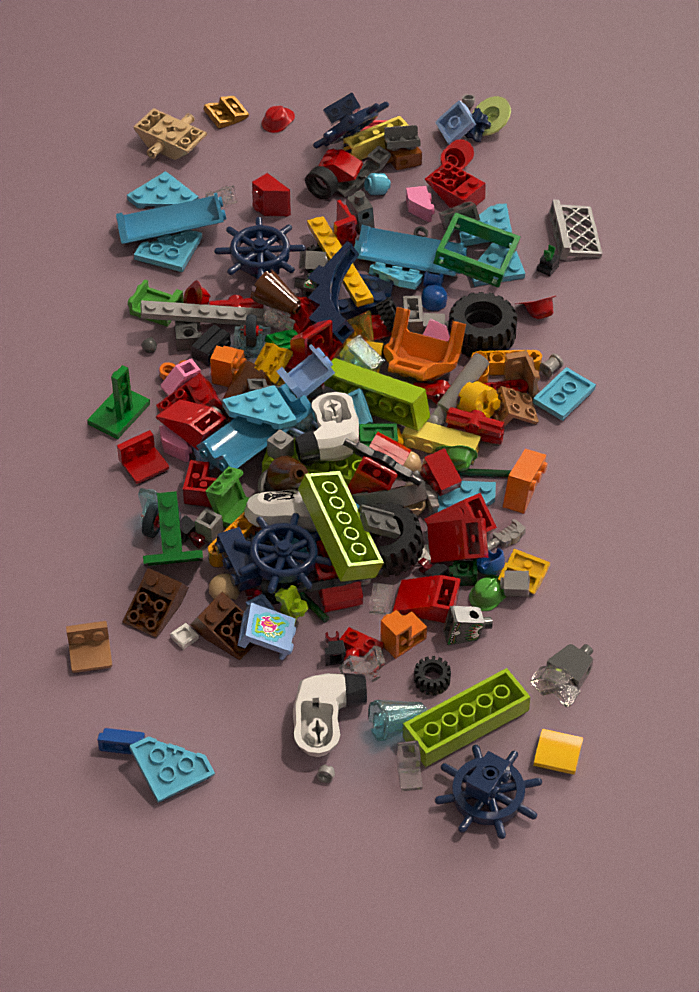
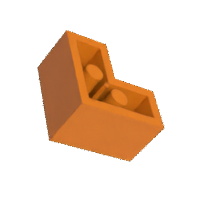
M216 346L210 358L213 384L225 387L230 386L241 364L247 361L244 350L228 346Z
M395 610L391 614H386L381 620L380 641L384 643V648L395 659L427 639V626L413 612L402 616Z

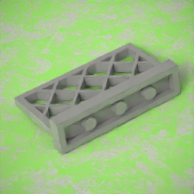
M552 200L549 216L559 260H567L568 256L601 258L602 250L591 206L560 205L559 200ZM563 211H568L571 214L568 216ZM579 212H587V216L585 217ZM575 216L581 221L577 222L573 219V217ZM566 222H570L574 226L571 228ZM583 223H586V224L589 225L590 227H589V228H586V227L583 226L582 224H583ZM578 228V229H580L581 231H583V233L580 234V233L577 232L575 229ZM571 233L572 235H574V236L577 237V238L574 240L573 238H571V237L568 236V235ZM586 235H589V236L592 237L593 239H592V240H589V239L586 238L585 236H586ZM581 240L584 243H586V245L583 246L578 241ZM574 245L580 250H572L571 247ZM592 247L596 251H590L587 248Z

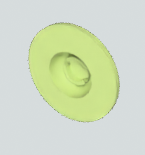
M500 96L487 98L476 107L480 108L481 112L488 116L487 121L491 123L490 129L485 130L482 136L492 135L500 131L506 125L511 115L509 102Z

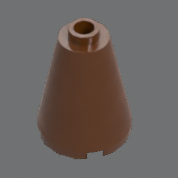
M270 270V273L266 271L259 277L254 285L257 287L255 292L251 291V299L290 316L296 315L300 311L301 301L273 270Z
M244 361L222 399L250 392L247 379H266L267 385H271V380L262 369L260 371L256 370L254 363Z
M280 456L270 464L267 470V480L270 487L275 491L298 490L305 474H308V470L296 458Z

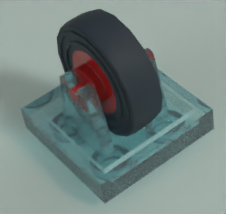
M247 315L246 325L235 326L233 348L244 350L245 358H257L266 343L264 341L266 335L271 334V327L257 326V316Z
M140 488L138 497L143 510L140 517L142 519V534L154 538L160 530L157 492L153 489ZM178 506L179 520H180V519H181V513H180V509H179V506Z

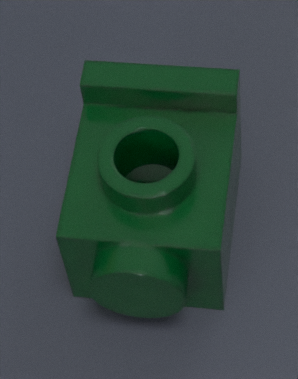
M473 559V561H453V566H449V577L460 578V586H475L477 582V559Z

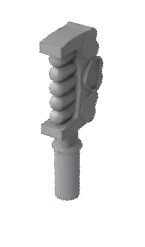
M418 470L413 472V475L423 479ZM425 483L427 499H425L426 506L429 510L428 516H431L438 512L439 503L435 491L430 485Z
M513 519L510 526L501 530L500 533H493V539L487 543L488 550L496 548L499 544L503 548L516 544L525 535L526 527Z

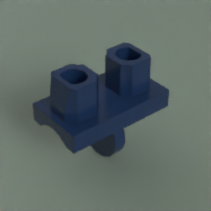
M475 108L474 113L471 114L476 125L464 136L473 139L475 142H481L484 131L490 129L491 123L487 121L488 116L483 114L480 108Z

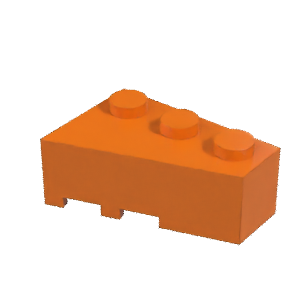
M524 449L508 476L503 508L525 513L536 486L541 481L542 474H545L547 470L546 454Z

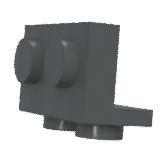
M417 125L384 128L385 145L391 151H397L400 148L411 150L421 146Z

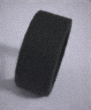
M323 166L314 167L305 178L307 189L319 199H329L338 189L336 176ZM317 178L322 180L327 186V188L323 187L318 182Z

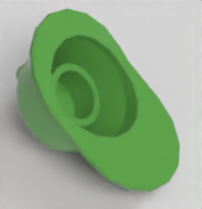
M463 445L438 446L435 449V452L445 448L457 471L467 470L472 461L478 457L476 450Z
M486 576L476 582L469 593V601L473 607H479L481 611L493 610L507 597L505 596L504 589L500 587L499 576Z

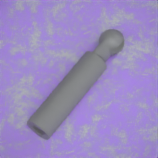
M478 353L472 356L437 403L438 407L430 415L431 417L427 422L443 426L449 408H457V404L460 405L461 397L458 395L463 386L468 382L473 383L477 381L490 363L485 357Z

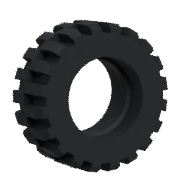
M479 292L478 294L470 293L467 297L463 296L459 301L457 300L450 309L448 330L451 333L453 321L466 324L461 353H466V356L471 357L476 351L509 350L516 339L518 318L515 308L511 306L508 300H504L502 296H495L494 293L490 292L489 294ZM484 322L494 327L483 329L474 327L471 324Z
M382 502L376 503V506H373L374 508L394 513L393 519H396L401 533V537L394 543L386 546H376L384 562L382 565L383 575L381 576L384 578L390 577L389 575L398 576L400 572L410 570V566H414L418 562V558L422 556L424 540L421 525L417 515L409 508H404L401 504L397 503V505H394L392 502H387V504H382ZM369 532L373 540L378 536H381L379 534Z

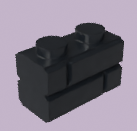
M216 325L211 326L191 346L192 358L209 366L211 364L210 358L216 346H231L230 333L224 329L221 330Z

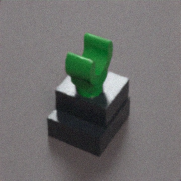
M549 244L548 250H544L540 263L537 265L538 272L550 277L559 267V256L554 254L556 247Z

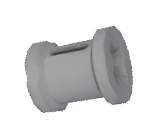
M553 353L546 362L540 364V370L544 375L550 377L557 368L563 366V360L559 355Z

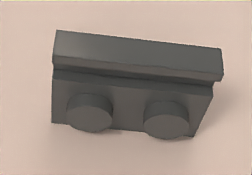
M363 504L358 508V512H361L360 518L364 531L394 539L400 536L401 533L397 521L393 519L394 513Z

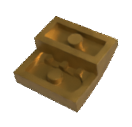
M235 96L220 97L219 103L204 104L203 108L218 128L234 125L249 117V113Z

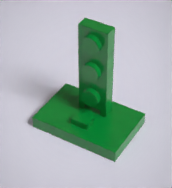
M123 365L117 371H114L111 376L113 393L87 419L89 426L117 440L150 405V399L131 390L129 368Z
M177 492L157 493L163 554L143 556L144 566L203 561L202 550L182 552Z

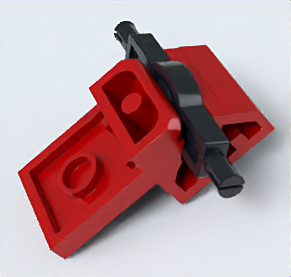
M377 432L369 447L360 442L355 443L348 438L345 439L343 445L353 450V454L362 458L348 485L351 495L366 491L368 493L386 489L390 491L396 478L406 483L410 481L418 487L421 485L423 479L413 475L412 470L403 466L411 449L380 432Z
M322 540L317 541L318 556L329 558ZM316 563L314 568L315 581H311L312 588L306 589L303 584L296 586L298 593L318 590L324 612L326 613L362 605L363 593L360 581L368 579L340 581L333 565L327 566ZM382 567L377 576L383 575Z

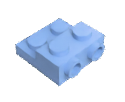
M460 100L435 121L449 145L453 141L461 139L476 125L468 107Z

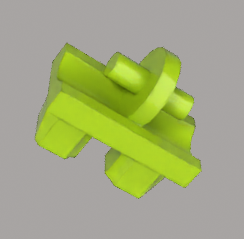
M291 585L288 590L281 588L275 594L276 600L282 604L281 613L295 618V623L299 616L303 617L305 612H307V602L301 600L296 586Z

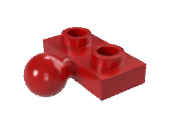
M350 627L339 639L343 640L345 648L348 649L346 650L344 661L349 665L356 664L359 661L360 655L374 661L384 648L383 642Z

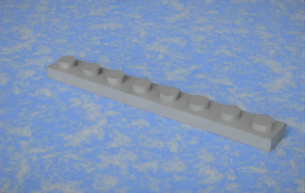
M141 300L140 304L142 319L246 325L247 315L252 314L257 316V326L284 327L283 313L274 309Z

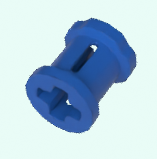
M426 271L423 286L438 285L442 287L444 274L436 275Z

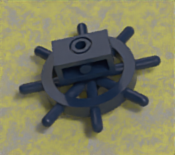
M353 92L323 109L326 118L333 127L323 134V138L314 142L313 147L318 149L323 145L336 144L346 137L358 134L360 130L371 124L378 117L379 112L388 108L389 103L387 101L380 105L375 103L360 110L361 106Z
M257 217L255 219V226L244 228L239 232L230 226L227 227L226 232L233 236L230 247L215 248L214 253L217 255L230 254L234 265L227 270L228 275H233L238 270H242L259 279L264 272L268 271L270 273V270H273L278 275L281 268L289 273H293L294 267L287 263L290 252L305 251L306 247L305 245H290L286 234L292 230L290 224L278 230L271 226L262 225V218ZM244 243V244H246L248 247H240V246ZM281 252L279 256H276L273 253Z
M298 513L292 514L290 523H276L268 525L263 517L259 516L256 518V522L261 530L254 536L252 542L241 539L234 540L236 547L250 549L251 563L239 568V575H245L255 570L260 576L270 580L267 589L269 593H274L277 585L280 589H287L291 585L294 586L300 582L306 589H311L312 583L307 575L312 572L316 563L332 566L333 564L330 558L318 556L316 542L321 540L318 533L312 535L309 531L297 525L300 518ZM278 536H285V538L280 541ZM293 537L300 540L294 544H291ZM270 540L274 546L265 545L264 543ZM307 547L309 553L299 552L298 550ZM259 551L262 552V558H261V559H260V557H259V555H258V552H259ZM295 559L303 560L305 562L301 564L300 562H296Z
M475 744L472 746L474 759L465 763L459 770L446 763L441 765L443 772L454 777L452 794L437 796L435 803L441 805L454 802L458 811L465 817L458 827L460 833L466 832L471 823L474 822L481 825H494L498 838L504 839L506 833L503 823L511 820L518 812L532 820L537 818V813L524 806L523 803L525 789L540 786L542 779L523 780L520 772L512 765L518 757L516 750L511 751L506 760L490 751L483 757L480 746ZM464 782L466 783V791L462 792L461 787ZM516 790L514 800L502 794ZM476 798L477 801L473 807L466 801L467 799ZM496 800L506 805L507 807L502 810H499ZM487 804L490 812L481 811V809Z

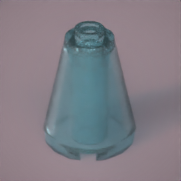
M373 700L374 702H370L368 708L369 722H373L374 726L371 729L372 734L378 741L392 738L403 732V723L428 709L421 702Z

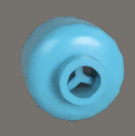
M371 173L364 181L365 190L370 195H384L391 186L390 180L384 173Z

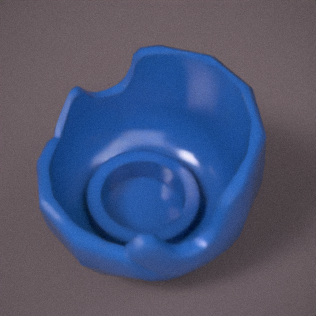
M430 285L423 289L421 301L425 309L438 311L446 307L448 295L443 287Z
M497 548L496 553L488 550L489 558L477 559V570L484 575H495L502 571L505 565L504 552L500 548Z

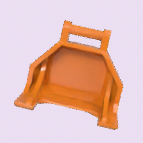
M397 307L392 336L389 343L384 346L383 351L389 364L388 372H396L403 377L410 376L419 381H434L454 370L461 354L466 324L453 321L450 338L448 341L409 332L407 327L410 310Z

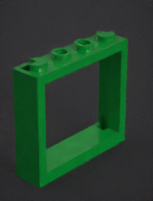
M455 212L436 251L433 264L499 288L515 255L521 236ZM454 229L509 248L501 268L490 266L445 249Z

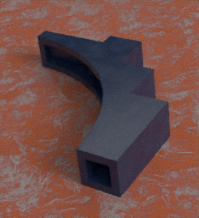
M346 242L324 267L319 265L308 276L309 281L316 288L308 297L316 307V310L309 319L313 325L330 319L332 321L333 339L342 344L355 331L348 321L341 316L338 300L344 276L359 256V253L349 242Z

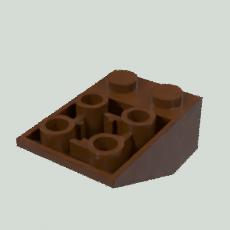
M147 568L122 622L157 638L181 606L189 587Z
M223 591L190 624L205 640L238 660H241L255 645L250 642L246 648L238 646L243 611Z

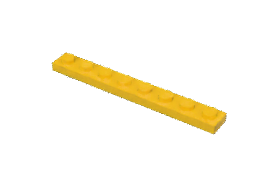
M323 216L307 220L308 228L322 251L326 252L329 261L342 247ZM352 263L344 276L342 284L357 307L374 303L373 295Z

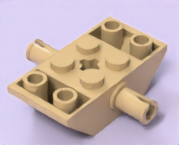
M154 108L134 126V130L147 147L150 148L146 153L152 159L161 153L176 160L188 154L207 136V132L190 125L195 121L192 114L187 113L181 120H178Z

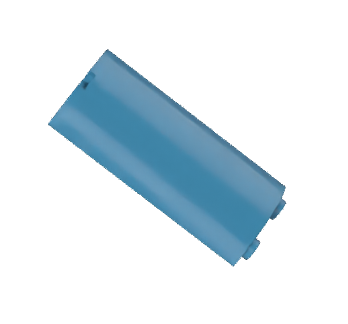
M214 193V196L127 215L117 213L116 218L121 243L126 244L224 223L223 220L227 219L225 210H221V207H223L222 197H218L217 193Z
M362 225L359 241H355L354 248L359 253L358 259L451 276L460 274L433 264L436 251L442 240ZM448 242L445 249L463 256L467 255V248H465L464 243Z
M287 383L277 387V390L297 419V423L313 412L312 405L305 395L296 398ZM238 416L196 447L199 449V454L203 459H207L224 472L228 467L237 469L267 446V440L278 429H274L272 425L262 423V425L247 421V418ZM293 426L287 427V428H284V429H280V430H282L283 432H287V431H288L289 429H291Z

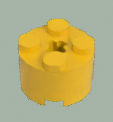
M479 381L468 382L463 386L458 395L461 399L460 405L457 404V409L467 412L479 410L486 417L490 418L495 410L500 407L501 401L498 399L497 391L494 388Z

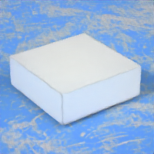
M185 623L170 633V638L184 650L197 641L199 635Z

